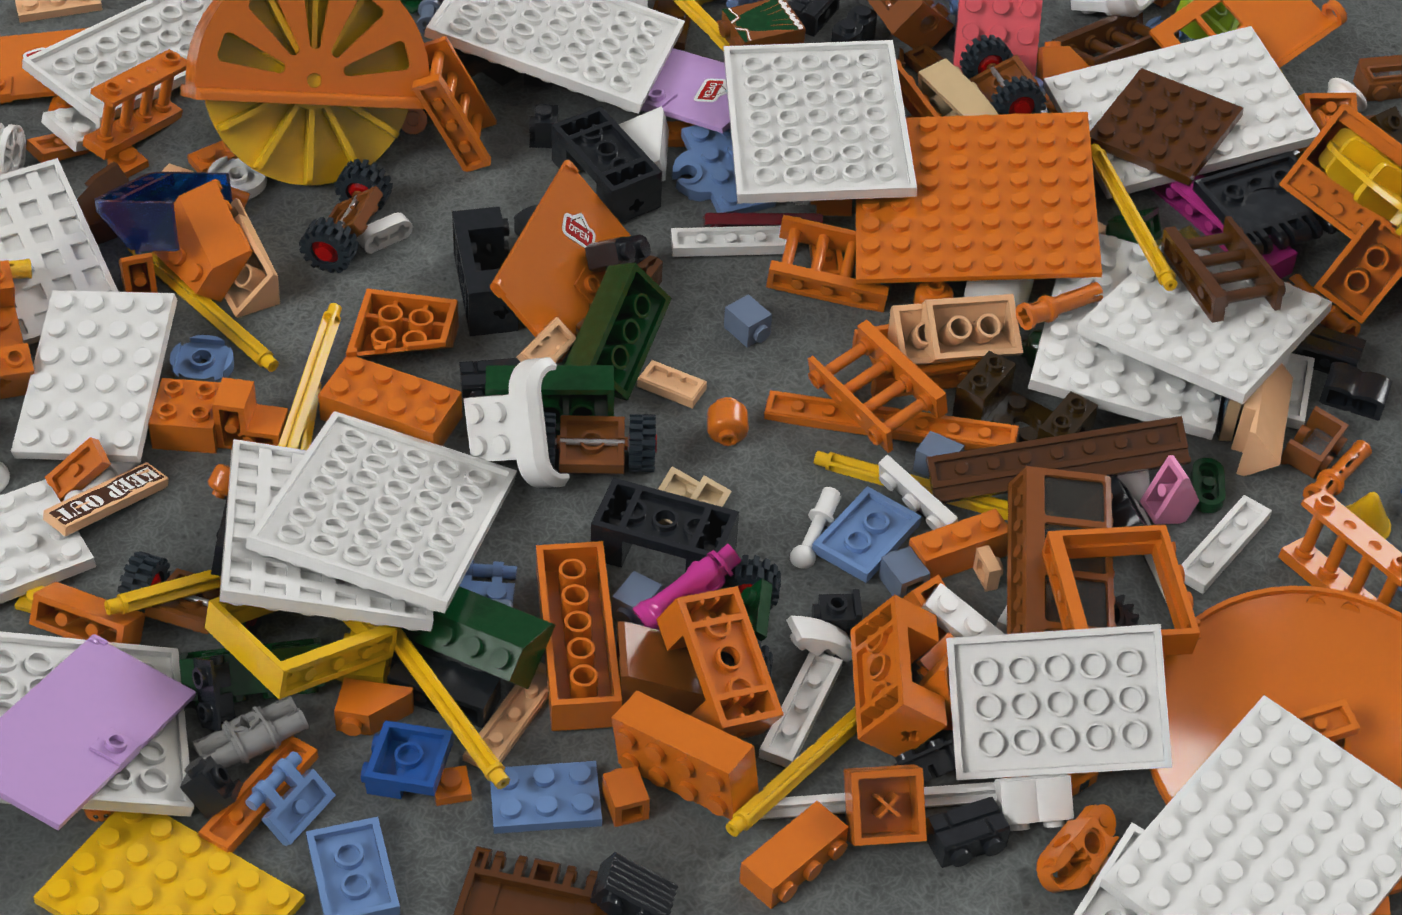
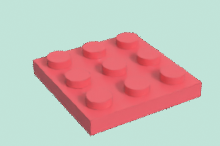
M959 0L953 65L959 67L962 71L960 60H963L961 57L962 51L967 52L965 46L967 44L972 46L974 38L981 41V35H986L987 38H989V35H994L996 38H1001L1013 56L1018 55L1031 74L1035 76L1043 0Z

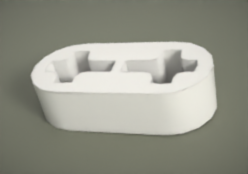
M393 213L368 224L365 232L357 237V241L368 254H372L408 238L412 233L413 225L402 213Z

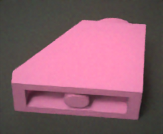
M1168 455L1139 502L1154 524H1180L1187 521L1198 504L1199 499L1189 477L1174 455Z

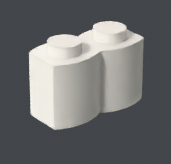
M1055 774L995 779L997 805L1000 813L1007 820L1010 831L1030 829L1029 823L1043 822V827L1045 828L1063 827L1065 820L1074 819L1071 775Z

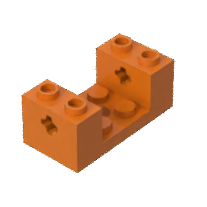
M9 260L0 261V399L26 395L30 376L34 374L29 345L23 342L15 308V286Z
M738 586L678 597L656 619L667 651L684 647L688 648L705 697V701L690 714L691 716L739 739L764 733L784 715ZM721 652H727L732 655L735 662L734 666H729L722 661Z
M894 594L850 629L857 738L870 746L897 757L908 750L918 748L937 732L941 731L947 726L944 697L912 682L911 664L939 643L937 615Z

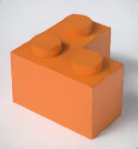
M222 377L212 403L218 448L232 449L233 439L278 446L289 414L288 408L257 404L254 381Z

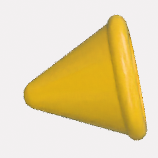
M1370 492L1353 504L1346 506L1347 509L1385 540L1389 537L1391 522L1376 492Z

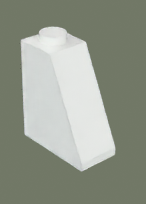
M660 106L618 125L662 171V181L666 180L669 127L664 110Z

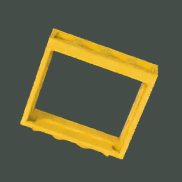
M219 597L208 601L205 629L279 700L392 658L398 633L396 627L387 625L376 626L371 623L349 620L343 622L356 633L355 635L280 661L241 624L275 611L247 605L235 606L230 603L219 602Z

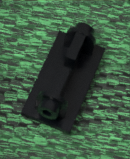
M224 655L211 656L210 660L193 658L194 669L192 671V679L198 694V719L203 728L221 731L223 721L227 720L229 722L236 717L232 692L220 694V688L231 686L229 661H225Z
M942 736L925 745L927 750L916 754L914 749L908 750L895 757L897 761L895 765L915 764L922 767L924 783L933 779L927 767H932L937 778L954 770L956 771L953 748L954 740L946 741L945 737Z

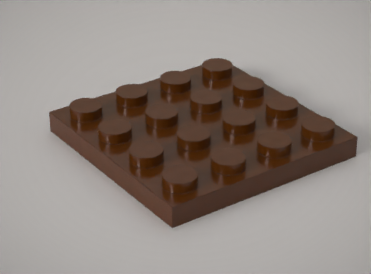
M1141 68L1091 129V145L1099 144L1106 153L1189 186L1241 119L1243 107Z

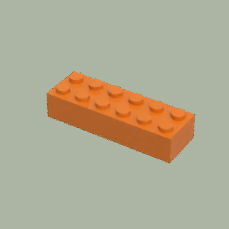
M603 541L536 545V575L540 617L545 621L555 624L544 651L551 731L613 727L611 717L622 707V695Z

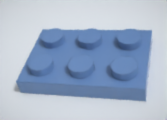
M867 486L814 541L812 549L817 556L867 583L880 569L881 557L897 550L919 527L922 516Z
M596 761L505 767V773L510 778V782L505 788L497 789L492 781H490L494 834L602 826Z
M378 817L306 831L307 844L323 915H400V905Z

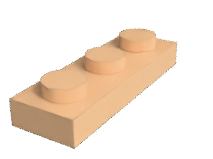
M15 0L20 23L102 10L101 0Z

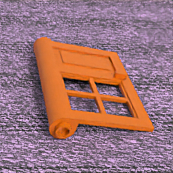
M1194 0L1152 28L1149 34L1161 48L1181 44L1174 34L1195 20L1208 36L1217 35L1201 16L1222 2L1240 22L1241 26L1237 29L1252 26L1280 69L1347 22V13L1344 7L1336 0H1329L1322 6V11L1312 0Z

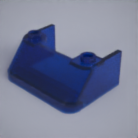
M207 172L147 173L95 198L96 212L128 249L135 250V254L152 253L153 251H178L180 249L174 211V202L178 196L217 179L222 185L223 189L221 192L224 199L228 200L231 204L233 200L229 173Z

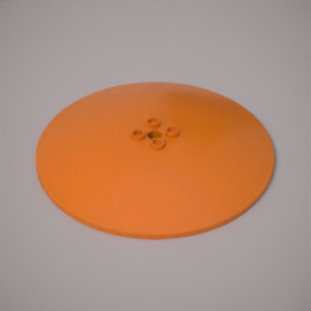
M1316 586L1269 587L1228 598L1208 608L1195 617L1201 621L1199 627L1201 639L1197 641L1193 654L1163 656L1172 768L1149 770L1155 786L1166 805L1264 695L1291 714L1346 698L1361 728L1358 734L1334 741V743L1402 789L1401 612L1364 596L1337 589ZM1402 878L1388 895L1402 892Z

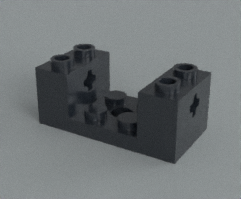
M602 106L552 124V161L559 169L565 160H570L579 171L585 170L596 182L597 196L620 223L661 207L662 171Z
M500 206L452 211L453 254L469 335L479 336L518 331V320L520 319L490 289V284L510 253L508 240L504 241V236L510 235L508 218H502Z
M613 477L591 522V542L603 541L605 561L610 565L622 568L633 544L686 559V572L693 561H700L702 558L707 557L706 554L712 550L717 553L726 544H729L734 550L736 549L739 511ZM662 519L671 520L673 523L670 525H661L658 522Z

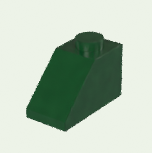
M1159 207L1138 211L1154 240L1161 237ZM1122 214L1108 221L1106 226L1107 236H1114L1118 239L1138 244Z

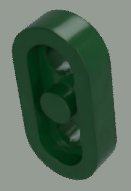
M1200 458L1194 462L1190 475L1192 486L1199 499L1195 508L1204 513H1216L1222 509L1226 497L1225 470L1223 465L1215 459Z

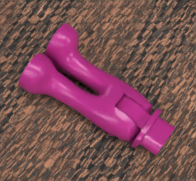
M726 544L717 553L712 550L706 554L707 557L702 558L700 561H693L682 576L652 598L640 601L632 608V611L645 627L660 630L656 619L676 598L721 589L726 582L725 575L733 576L734 574L731 570L742 561L736 551L729 544Z

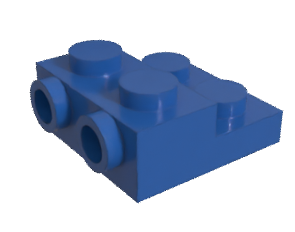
M385 720L380 734L376 733L373 737L371 758L369 762H364L361 770V782L365 783L367 794L402 799L404 791L435 796L454 742L453 731Z

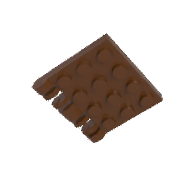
M477 846L453 914L609 915L603 912L596 903H591L590 901L598 871H590V874L587 876L585 889L573 887L577 881V867L568 865L561 885L557 884L561 872V863L538 858L534 860L529 878L524 877L528 866V857L519 855L518 860H516L513 874L503 873L502 871L507 861L506 853L497 850L489 870L492 849Z

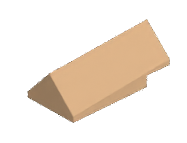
M235 198L231 202L232 216L235 222L241 225L253 251L251 257L224 297L235 317L239 318L280 304L278 275L240 199Z
M1013 294L928 299L922 304L893 305L890 309L887 339L915 365L982 359L988 351L1001 357L1023 354Z
M1282 363L1244 404L1231 446L1232 450L1243 453L1236 473L1238 475L1247 476L1280 465L1293 383L1292 375Z

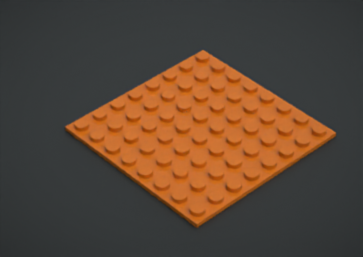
M1088 112L906 118L917 183V197L856 199V284L1102 277Z

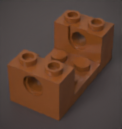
M867 0L890 32L912 49L923 44L932 49L954 26L948 17L950 14L949 10L940 2L934 4V0Z

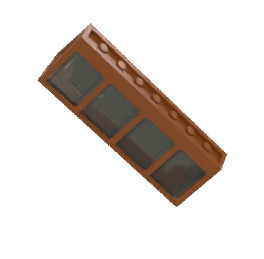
M1026 466L1008 483L1007 634L1063 630L1042 556L1047 531L1112 528L1113 494L1111 492V477L1101 474ZM1113 556L1069 559L1088 628L1116 627Z

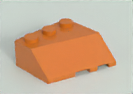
M214 179L178 196L147 247L196 294L222 302L253 251L241 225L236 223L231 211L233 209L230 202L224 199L221 190L223 188L220 181Z
M367 288L346 351V357H366L453 348L459 328L458 300Z

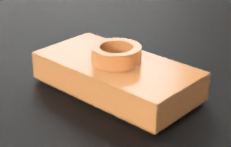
M556 317L516 358L522 362L527 359L550 357L556 363L575 343L576 337Z
M651 360L638 377L637 387L693 409L706 391L707 381Z

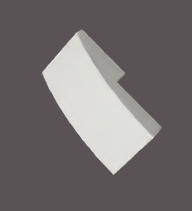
M790 616L786 619L792 631L790 638L800 650L807 649L817 657L826 651L830 656L834 657L837 655L847 663L852 660L851 641L847 633L839 627L812 617Z

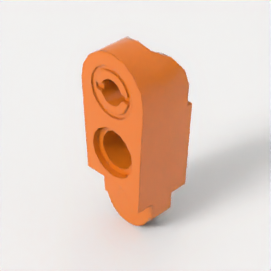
M1094 804L1086 806L1075 820L1066 822L1040 854L1037 860L1036 871L1041 885L1047 891L1057 893L1080 889L1088 884L1091 877L1098 872L1119 839V836L1113 837L1116 833V817L1108 805ZM1058 871V877H1054L1053 873Z

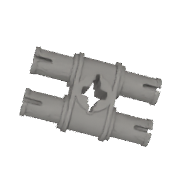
M288 696L262 709L260 706H254L252 711L242 714L229 722L225 720L221 724V731H215L205 737L192 741L199 757L205 759L211 756L217 764L228 768L238 762L248 764L250 759L260 756L272 748L278 749L281 741L305 729H309V725L302 710L297 708L292 697Z

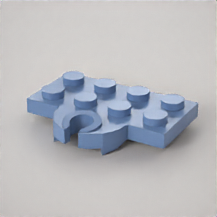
M697 125L681 128V138L688 151L681 153L675 159L672 179H678L684 174L692 175L693 178L678 179L676 188L679 192L686 195L689 200L705 201L711 199L717 213H750L775 207L776 202L737 204L730 128L724 133Z

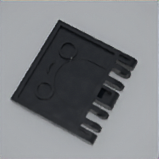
M1292 152L1194 180L1192 190L1223 225L1225 217L1231 216L1237 225L1243 229L1245 235L1262 256L1263 254H1270L1274 250L1273 244L1279 250H1283L1288 246L1292 247L1311 241L1312 238L1318 239L1323 235V230L1330 235L1336 233V231L1340 232V230L1279 185L1298 160Z

